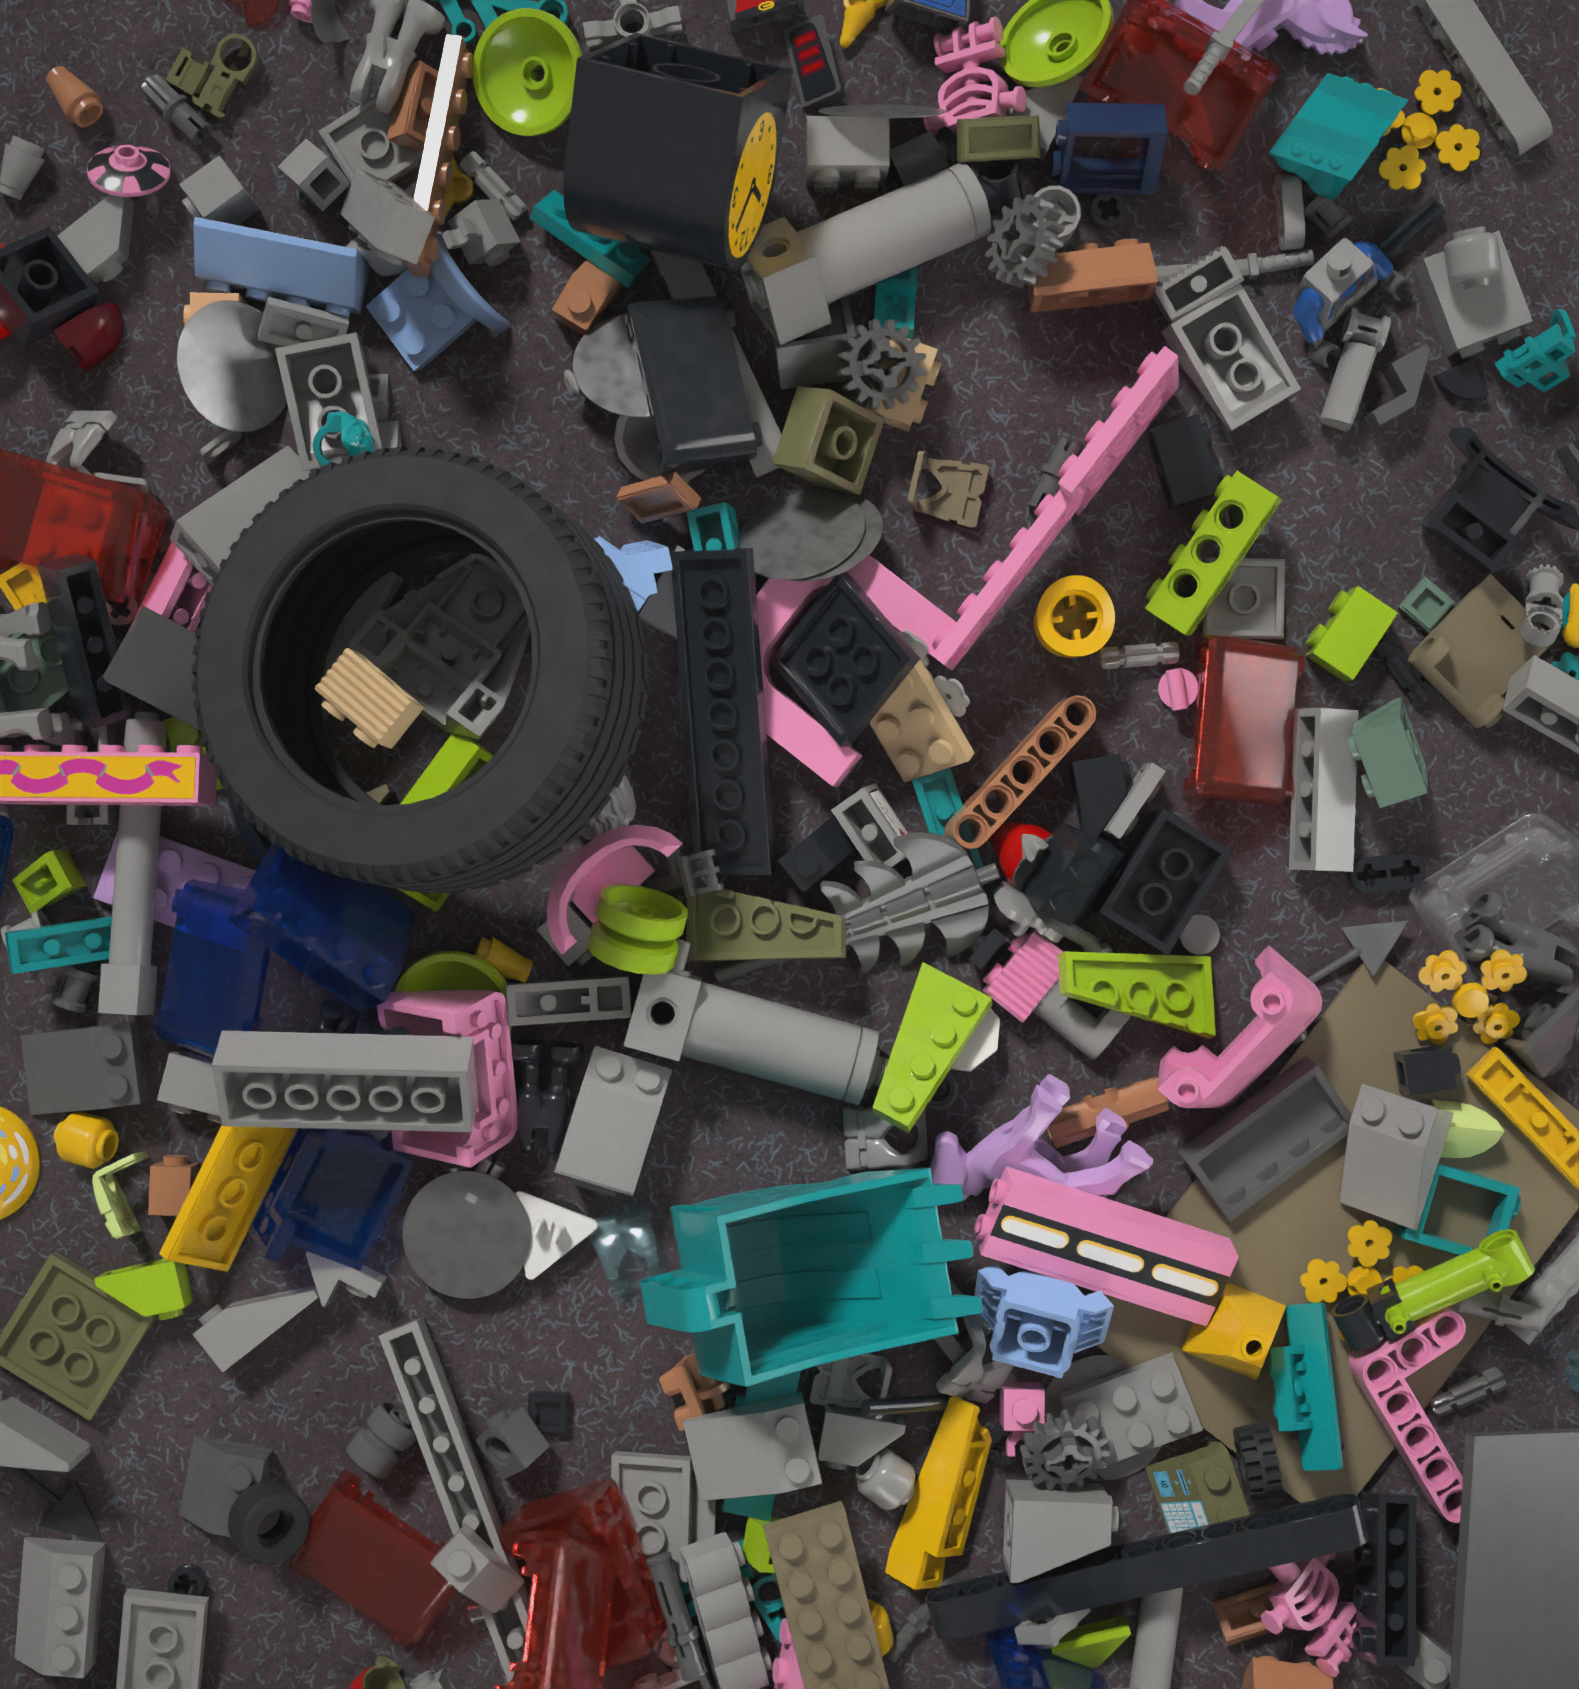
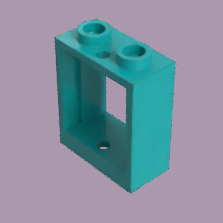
M1438 1162L1417 1230L1396 1223L1393 1232L1406 1240L1457 1255L1464 1254L1476 1247L1423 1232L1439 1175L1498 1192L1485 1238L1495 1232L1509 1228L1511 1218L1514 1219L1520 1209L1521 1197L1518 1195L1520 1188L1501 1180Z

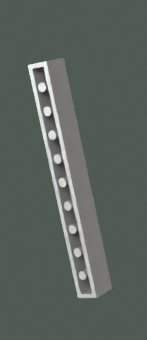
M424 1316L379 1335V1339L453 1536L466 1523L521 1577ZM524 1583L496 1613L479 1604L510 1689H564Z

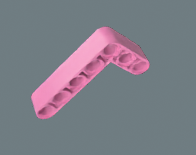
M1446 1307L1414 1321L1415 1329L1390 1340L1386 1335L1382 1341L1369 1349L1352 1351L1349 1356L1348 1366L1427 1501L1448 1521L1460 1523L1463 1477L1405 1380L1406 1377L1454 1347L1463 1339L1466 1329L1464 1319L1451 1308ZM1445 1317L1444 1325L1435 1331L1437 1321ZM1412 1338L1410 1348L1401 1352L1403 1343ZM1378 1360L1377 1369L1373 1373L1367 1374L1369 1366ZM1398 1394L1396 1402L1387 1407L1388 1400L1393 1395ZM1417 1427L1415 1435L1407 1439L1409 1431ZM1436 1460L1434 1468L1426 1472L1428 1465ZM1455 1493L1454 1499L1446 1504L1447 1498Z

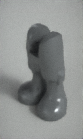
M1487 889L1478 895L1464 923L1465 927L1469 928V930L1463 934L1460 940L1459 949L1463 958L1473 962H1480L1483 959L1490 960L1491 955L1495 951L1504 949L1510 955L1519 954L1524 960L1522 966L1526 969L1528 977L1559 986L1570 984L1573 978V970L1565 965V963H1572L1576 960L1578 949L1575 946L1530 923L1512 921L1501 914L1503 908L1502 897L1499 894ZM1494 936L1505 939L1511 946L1495 940Z

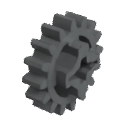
M1027 194L1025 200L1018 197L1014 198L1013 209L1006 206L1002 208V220H994L992 222L996 228L995 232L987 236L986 239L992 243V248L985 253V257L993 260L988 269L996 273L997 280L1018 288H1023L1025 283L1033 286L1036 284L1037 274L1043 277L1048 275L1046 266L1049 262L1057 263L1058 259L1054 255L1055 249L1062 248L1064 244L1057 240V238L1065 230V226L1057 223L1062 214L1053 209V203Z
M878 319L869 321V332L862 325L854 328L857 339L852 337L844 338L842 342L849 350L848 352L837 354V359L846 362V368L837 371V376H847L849 380L844 385L843 390L855 389L857 393L854 402L861 403L868 398L869 409L872 410L877 409L881 401L885 410L894 408V398L901 404L907 403L909 397L906 391L917 392L921 388L914 381L915 377L926 375V371L918 367V362L927 358L926 354L916 353L914 349L921 340L919 338L912 340L906 338L910 329L908 326H903L895 331V321L892 319L887 320L883 328H881ZM889 339L895 342L903 353L891 347ZM868 341V344H866V354L861 361L857 362L860 349ZM878 360L896 361V364L890 365L884 370L867 368L868 365L874 364ZM903 368H906L905 376L898 385L897 376ZM863 376L872 382L874 390L866 386L860 377Z
M1064 1409L1059 1418H1055L1051 1413L1046 1414V1423L1042 1424L1037 1421L1032 1423L1034 1433L1024 1432L1025 1444L1020 1446V1452L1027 1475H1032L1035 1484L1045 1481L1048 1490H1051L1056 1483L1061 1484L1063 1491H1067L1069 1483L1073 1482L1078 1487H1083V1478L1089 1477L1095 1480L1097 1478L1095 1468H1106L1107 1466L1105 1457L1110 1455V1449L1104 1427H1099L1094 1416L1086 1420L1083 1411L1079 1410L1074 1417H1069L1067 1409Z

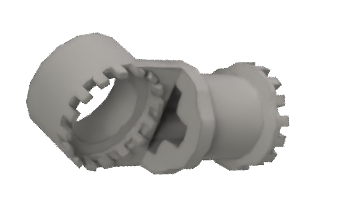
M1543 564L1539 565V568L1534 567L1533 571L1530 569L1526 575V584L1530 588V593L1526 597L1525 618L1521 625L1520 633L1525 641L1538 647H1546L1553 644L1563 623V598L1559 595V589L1563 585L1564 575L1560 573L1556 566L1551 568L1550 564H1546V567H1543ZM1532 623H1543L1551 630L1544 631L1541 629L1540 631L1536 626L1533 627Z

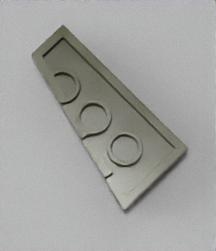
M725 889L687 898V942L691 946L686 961L717 962L846 958V917Z

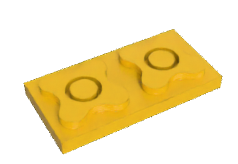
M221 1126L159 1254L168 1261L228 1272L298 1128Z

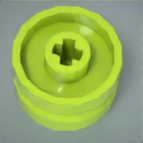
M615 884L603 888L596 910L599 920L593 922L587 946L591 954L603 963L637 974L655 975L672 970L679 949V943L676 939L683 935L688 910L683 903L668 894L639 885Z

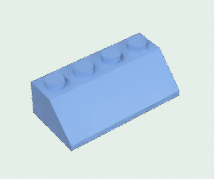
M199 217L194 218L195 276L203 284H206V290L213 293H230L231 289L246 292L245 297L247 299L260 303H266L267 298L272 297L310 307V305L325 308L326 312L348 317V319L350 313L361 315L370 267L357 249Z

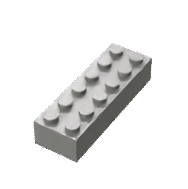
M259 1031L221 1032L212 1062V1070L222 1126L473 1132L478 1102L473 1037Z

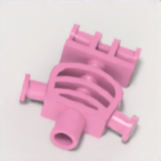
M991 17L989 23L980 25L977 21L970 23L969 33H965L962 27H957L953 29L950 35L944 36L942 33L934 36V46L939 56L935 58V65L945 73L963 69L953 74L944 82L938 92L940 109L946 112L940 115L923 117L927 131L932 130L934 136L938 135V130L945 126L957 135V119L1007 116V109L1014 108L1017 112L1025 110L1026 93L1022 86H1016L1013 91H1008V85L993 70L979 67L981 63L1005 57V49L997 43L1003 40V28L998 17ZM980 82H992V86L980 84Z
M1336 1553L1270 1567L1269 1569L1279 1582L1268 1596L1274 1609L1272 1611L1266 1610L1261 1614L1262 1623L1274 1634H1279L1283 1630L1282 1624L1294 1630L1310 1631L1320 1627L1304 1650L1308 1655L1319 1656L1316 1664L1322 1672L1328 1676L1337 1677L1340 1663L1348 1662L1352 1656L1348 1647L1354 1648L1352 1633L1356 1627L1357 1609L1353 1602L1339 1601L1337 1603L1340 1590L1338 1580L1326 1568L1328 1561L1333 1560Z

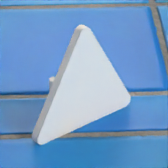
M523 1191L515 1193L524 1206L530 1223V1249L524 1264L526 1277L530 1280L536 1278L597 1229L598 1223L595 1219Z

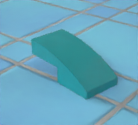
M918 265L876 283L874 320L878 319L881 328H883L887 320H894L895 331L903 326H908L910 328L906 336L908 339H913Z

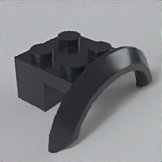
M1469 427L1451 429L1448 434L1451 441L1470 462L1420 524L1422 528L1483 574L1496 571L1520 540L1516 535L1535 511L1563 526L1579 530V516L1577 510L1572 505L1545 493L1512 470L1486 448L1476 433Z

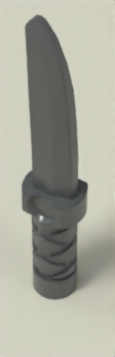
M964 1569L955 1572L944 1580L940 1586L963 1581L967 1576V1571ZM926 1600L916 1612L912 1611L906 1618L908 1620L907 1624L904 1625L894 1638L893 1646L886 1654L893 1662L899 1659L902 1655L901 1653L907 1649L920 1632L924 1633L929 1627L927 1622L931 1616Z

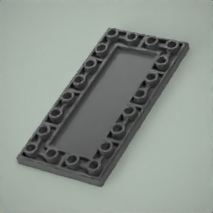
M1579 1428L1465 1433L1449 1689H1579Z

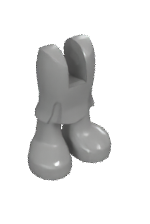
M406 0L370 1V6L375 11L374 23L371 33L366 35L365 52L351 82L350 100L362 105L365 104L374 83H377L381 86L376 100V109L389 114L400 97L408 68L417 56L415 49L423 34H438L445 23L443 14L422 0H409L408 4ZM404 15L398 39L391 38L395 24Z

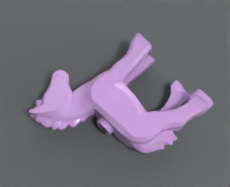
M1130 0L1135 8L1159 25L1167 38L1174 39L1172 43L1178 46V52L1189 54L1188 60L1199 63L1206 53L1204 49L1214 31L1219 33L1244 1L1230 0L1223 9L1207 4L1203 0H1175L1176 7L1168 0ZM1266 0L1233 41L1234 44L1224 62L1219 60L1215 68L1234 62L1254 47L1261 52L1279 37L1276 31L1282 28L1289 31L1295 40L1298 39L1305 49L1312 47L1319 55L1347 52L1348 49H1354L1356 45L1361 44L1363 39L1368 37V34L1358 28L1361 20L1353 16V9L1349 0Z
M1049 1074L1042 1080L1040 1086L1036 1085L1031 1096L1030 1106L1023 1109L1013 1120L995 1129L967 1154L960 1146L957 1135L949 1131L938 1134L935 1139V1152L931 1159L930 1170L933 1184L962 1185L964 1200L969 1195L978 1196L984 1188L988 1189L996 1178L1001 1179L1006 1166L1106 1198L1107 1195H1114L1125 1182L1149 1169L1153 1165V1158L1146 1153L1144 1148L1128 1140L1121 1147L1120 1154L1108 1163L1112 1150L1121 1141V1135L1127 1130L1124 1119L1108 1108L1103 1109L1096 1117L1097 1131L1091 1144L1078 1153L1062 1156L1041 1137L1053 1119L1062 1111V1106L1070 1099L1068 1085Z

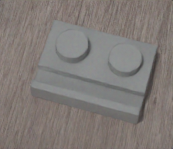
M1153 762L1151 764H1143L1128 786L1126 796L1101 832L1111 839H1120L1122 835L1126 837L1138 822L1139 816H1137V813L1145 802L1150 803L1162 785L1159 781L1166 771Z

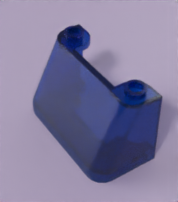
M190 879L186 882L183 889H176L172 901V912L177 913L162 1006L158 1005L156 1007L152 1021V1029L158 1030L159 1039L214 1058L222 1031H258L263 1021V1018H260L272 944L277 940L278 933L275 930L278 918H284L287 903L286 897Z

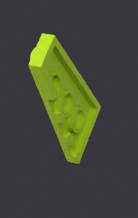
M1068 951L1058 954L1060 995L1205 1038L1216 1036L1211 957Z
M923 962L872 1107L873 1114L909 1133L992 1007V997Z

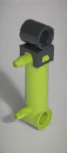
M1512 1229L1501 1230L1487 1236L1481 1241L1479 1247L1395 1283L1390 1278L1366 1289L1368 1296L1357 1294L1347 1297L1333 1307L1331 1315L1351 1351H1363L1377 1345L1386 1335L1390 1340L1415 1329L1414 1321L1487 1289H1491L1493 1292H1500L1503 1287L1521 1283L1533 1274L1535 1267L1518 1233Z

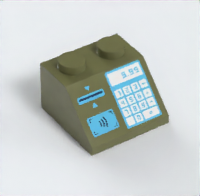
M1220 1440L1145 1466L1168 1534L1250 1515L1229 1452Z

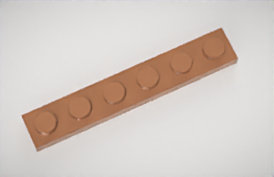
M446 35L414 200L435 216L417 265L404 260L412 275L418 277H429L431 263L436 262L438 258L439 243L436 237L439 225H443L446 218L444 196L446 188H450L453 182L451 160L453 151H458L460 146V129L458 124L460 114L464 115L467 110V93L465 88L467 78L473 77L474 56L472 53H469L462 36Z

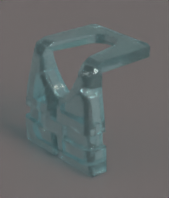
M641 1201L621 1208L617 1214L609 1212L592 1218L597 1221L598 1226L590 1234V1237L595 1241L593 1245L602 1264L605 1276L618 1296L641 1289V1280L628 1282L617 1273L619 1263L627 1250L641 1255L647 1261L649 1274L645 1278L666 1273L658 1258L654 1228L650 1224L652 1217L647 1202Z

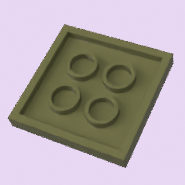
M55 1251L46 1260L0 1334V1366L90 1421L95 1417L157 1315L148 1317L140 1315L96 1287L95 1275Z

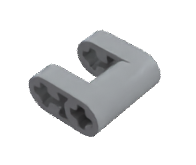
M1059 978L1032 1011V1013L1091 1060H1094L1103 1052L1131 1017V1015L1105 1008L1096 1018L1073 998L1060 995Z

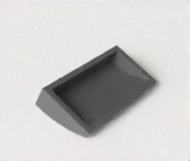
M142 605L105 671L103 678L108 683L199 729L196 722L197 713L193 705V701L196 700V693L192 691V682L194 681L192 665L196 659V655L192 652L197 640L195 633Z
M1305 1056L1178 1150L1177 1153L1226 1219L1231 1222L1347 1136L1352 1115L1318 1065Z

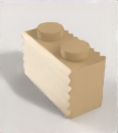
M350 648L343 650V654L338 657L337 662L332 664V668L327 671L326 676L321 678V682L315 687V690L325 698L321 705L341 721L346 717L357 725L353 733L372 748L380 744L392 749L424 709L423 705L405 692L403 688L364 655Z

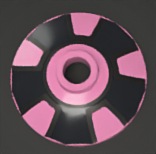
M119 145L106 148L96 153L87 164V175L91 184L102 192L120 197H138L158 191L166 185L171 175L170 164L161 153L151 148L137 145Z

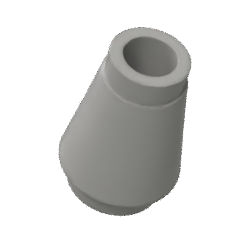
M13 135L10 144L5 143L0 173V192L21 200L45 161L42 159L45 149Z

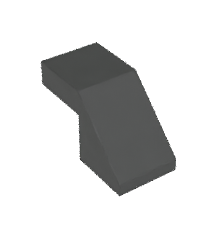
M1427 344L1396 360L1382 370L1397 398L1363 417L1370 432L1415 406L1430 354Z

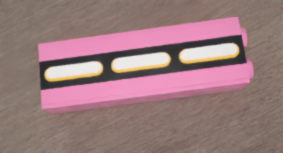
M1008 1166L1005 1167L1001 1179L996 1178L992 1183L989 1192V1207L985 1215L980 1214L977 1218L973 1233L977 1239L982 1256L1055 1279L1074 1283V1285L1096 1292L1101 1291L1103 1294L1207 1326L1239 1258L1228 1237Z

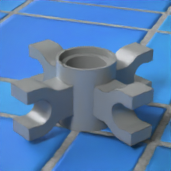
M620 0L621 6L615 11L612 20L583 22L589 50L603 47L634 34L623 30L627 24L632 22H638L643 25L642 29L636 33L655 36L683 33L678 5L648 13L643 5L637 3V0Z

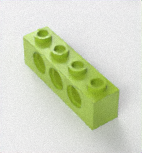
M1236 471L1233 477L1229 475L1224 477L1214 493V496L1218 498L1210 511L1204 509L1199 514L1191 528L1195 534L1187 546L1184 544L1179 545L1168 562L1172 566L1171 570L1164 580L1158 578L1146 595V598L1150 601L1145 609L1187 636L1193 634L1282 502L1281 498L1239 471ZM1231 507H1240L1244 515L1242 523L1234 529H1228L1223 522L1225 512ZM1209 541H1216L1220 547V555L1216 561L1205 563L1201 559V548ZM1192 575L1197 581V589L1192 596L1184 598L1178 592V583L1182 577Z

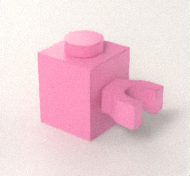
M1004 1382L999 1389V1422L1004 1431H1011L1006 1440V1455L1015 1456V1444L1020 1440H1024V1432L1032 1433L1034 1431L1032 1423L1034 1421L1042 1424L1045 1423V1389L1040 1382Z

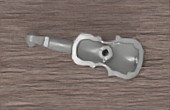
M1001 882L994 890L995 902L1000 911L1013 920L1009 925V929L1016 936L1021 937L1031 926L1039 934L1045 935L1055 943L1066 937L1083 947L1084 952L1113 953L1111 945L1107 943L1100 944L1094 934L1087 932L1075 924L1069 926L1037 913L1027 896L1009 883Z

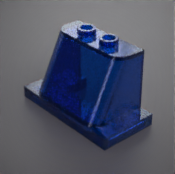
M298 1128L248 1232L264 1258L275 1262H280L287 1246L291 1245L360 1271L374 1243L382 1238L386 1229V1219L392 1207L396 1206L402 1199L405 1190L404 1183L415 1161L408 1154L396 1151L392 1146L358 1129Z

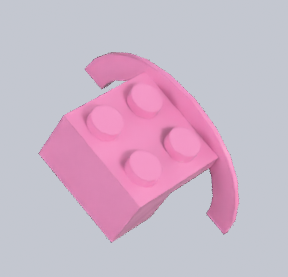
M631 825L618 827L603 833L579 849L560 871L550 890L547 905L548 929L552 942L561 955L577 942L569 927V902L573 901L592 923L599 920L596 910L603 888L615 884L640 886L656 871L634 846L650 847L669 857L683 843L671 833L657 827Z

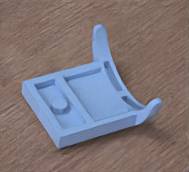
M437 232L436 238L439 243V253L437 261L431 263L429 277L413 276L408 268L366 306L413 371H419L429 364L476 321L499 333H503L510 328L508 320L497 313L479 295L457 267L441 236L442 232Z

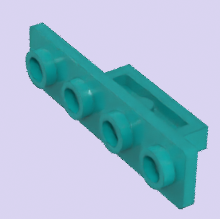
M1325 1304L1287 1305L1285 1312L1289 1346L1270 1348L1271 1358L1269 1360V1372L1274 1380L1275 1390L1273 1412L1278 1421L1279 1431L1298 1430L1302 1468L1305 1471L1342 1469L1343 1459Z

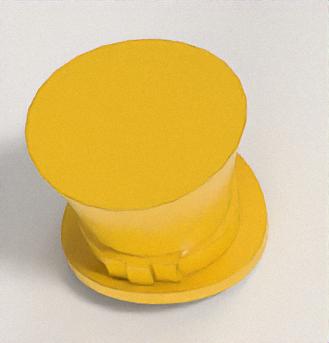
M1082 575L1066 576L1050 585L1042 595L1034 615V629L1040 643L1049 652L1064 658L1086 656L1098 651L1109 640L1115 623L1114 606L1107 591L1097 581Z

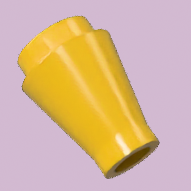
M482 937L474 953L475 956L492 965L503 978L523 983L527 981L533 966V960L525 958L494 937L491 940Z

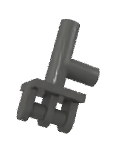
M677 848L669 857L665 856L669 874L648 879L646 883L647 888L664 892L684 886L686 898L724 889L723 883H718L716 874L720 872L719 866H714L712 856L716 855L715 849L682 857L680 848Z

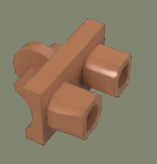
M695 1353L685 1356L659 1378L664 1394L667 1396L681 1392L683 1394L686 1405L679 1406L674 1411V1418L681 1432L685 1431L684 1419L718 1412L726 1406L722 1393L731 1387V1383L700 1375Z

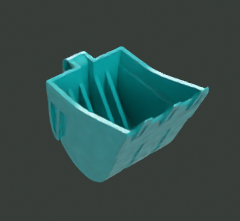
M930 1168L871 1171L822 1183L775 1186L724 1195L692 1205L672 1206L670 1210L680 1269L648 1277L640 1281L646 1323L692 1333L699 1374L744 1387L844 1358L958 1334L956 1317L981 1314L983 1306L980 1296L952 1295L946 1262L973 1257V1247L970 1240L942 1239L937 1206L963 1201L962 1185L933 1184Z

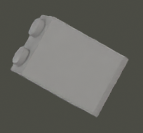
M1006 1480L1003 1562L1010 1583L1022 1582L1111 1545V1532L1118 1531L1119 1512L1118 1507L1113 1506L1112 1496L1106 1493L1102 1483H1084L1083 1487H1078L1073 1482L1069 1483L1067 1491H1063L1061 1484L1057 1483L1051 1490H1048L1045 1481L1035 1484L1031 1480Z

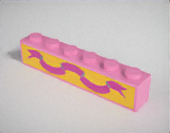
M32 744L24 745V752H12V746L0 745V804L216 806L217 777L214 773L216 766L209 762L206 754L202 753L203 747L193 745H178L177 753L164 752L163 746L139 745L138 752H125L126 747L120 745H100V752H87V746L62 745V752H49L50 746Z

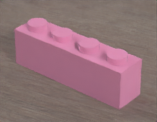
M171 542L138 612L142 605L195 633L202 619L199 615L206 603L204 601L206 593H211L213 586L177 546Z

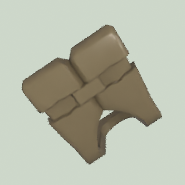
M921 450L917 455L907 502L909 507L915 512L927 514L949 523L950 520L955 521L959 526L974 529L977 527L982 505L979 497L985 492L989 467L985 464L971 462V465L963 464L962 461L931 459L927 457L925 451ZM922 469H925L938 479L942 489L929 498L918 500L919 477Z

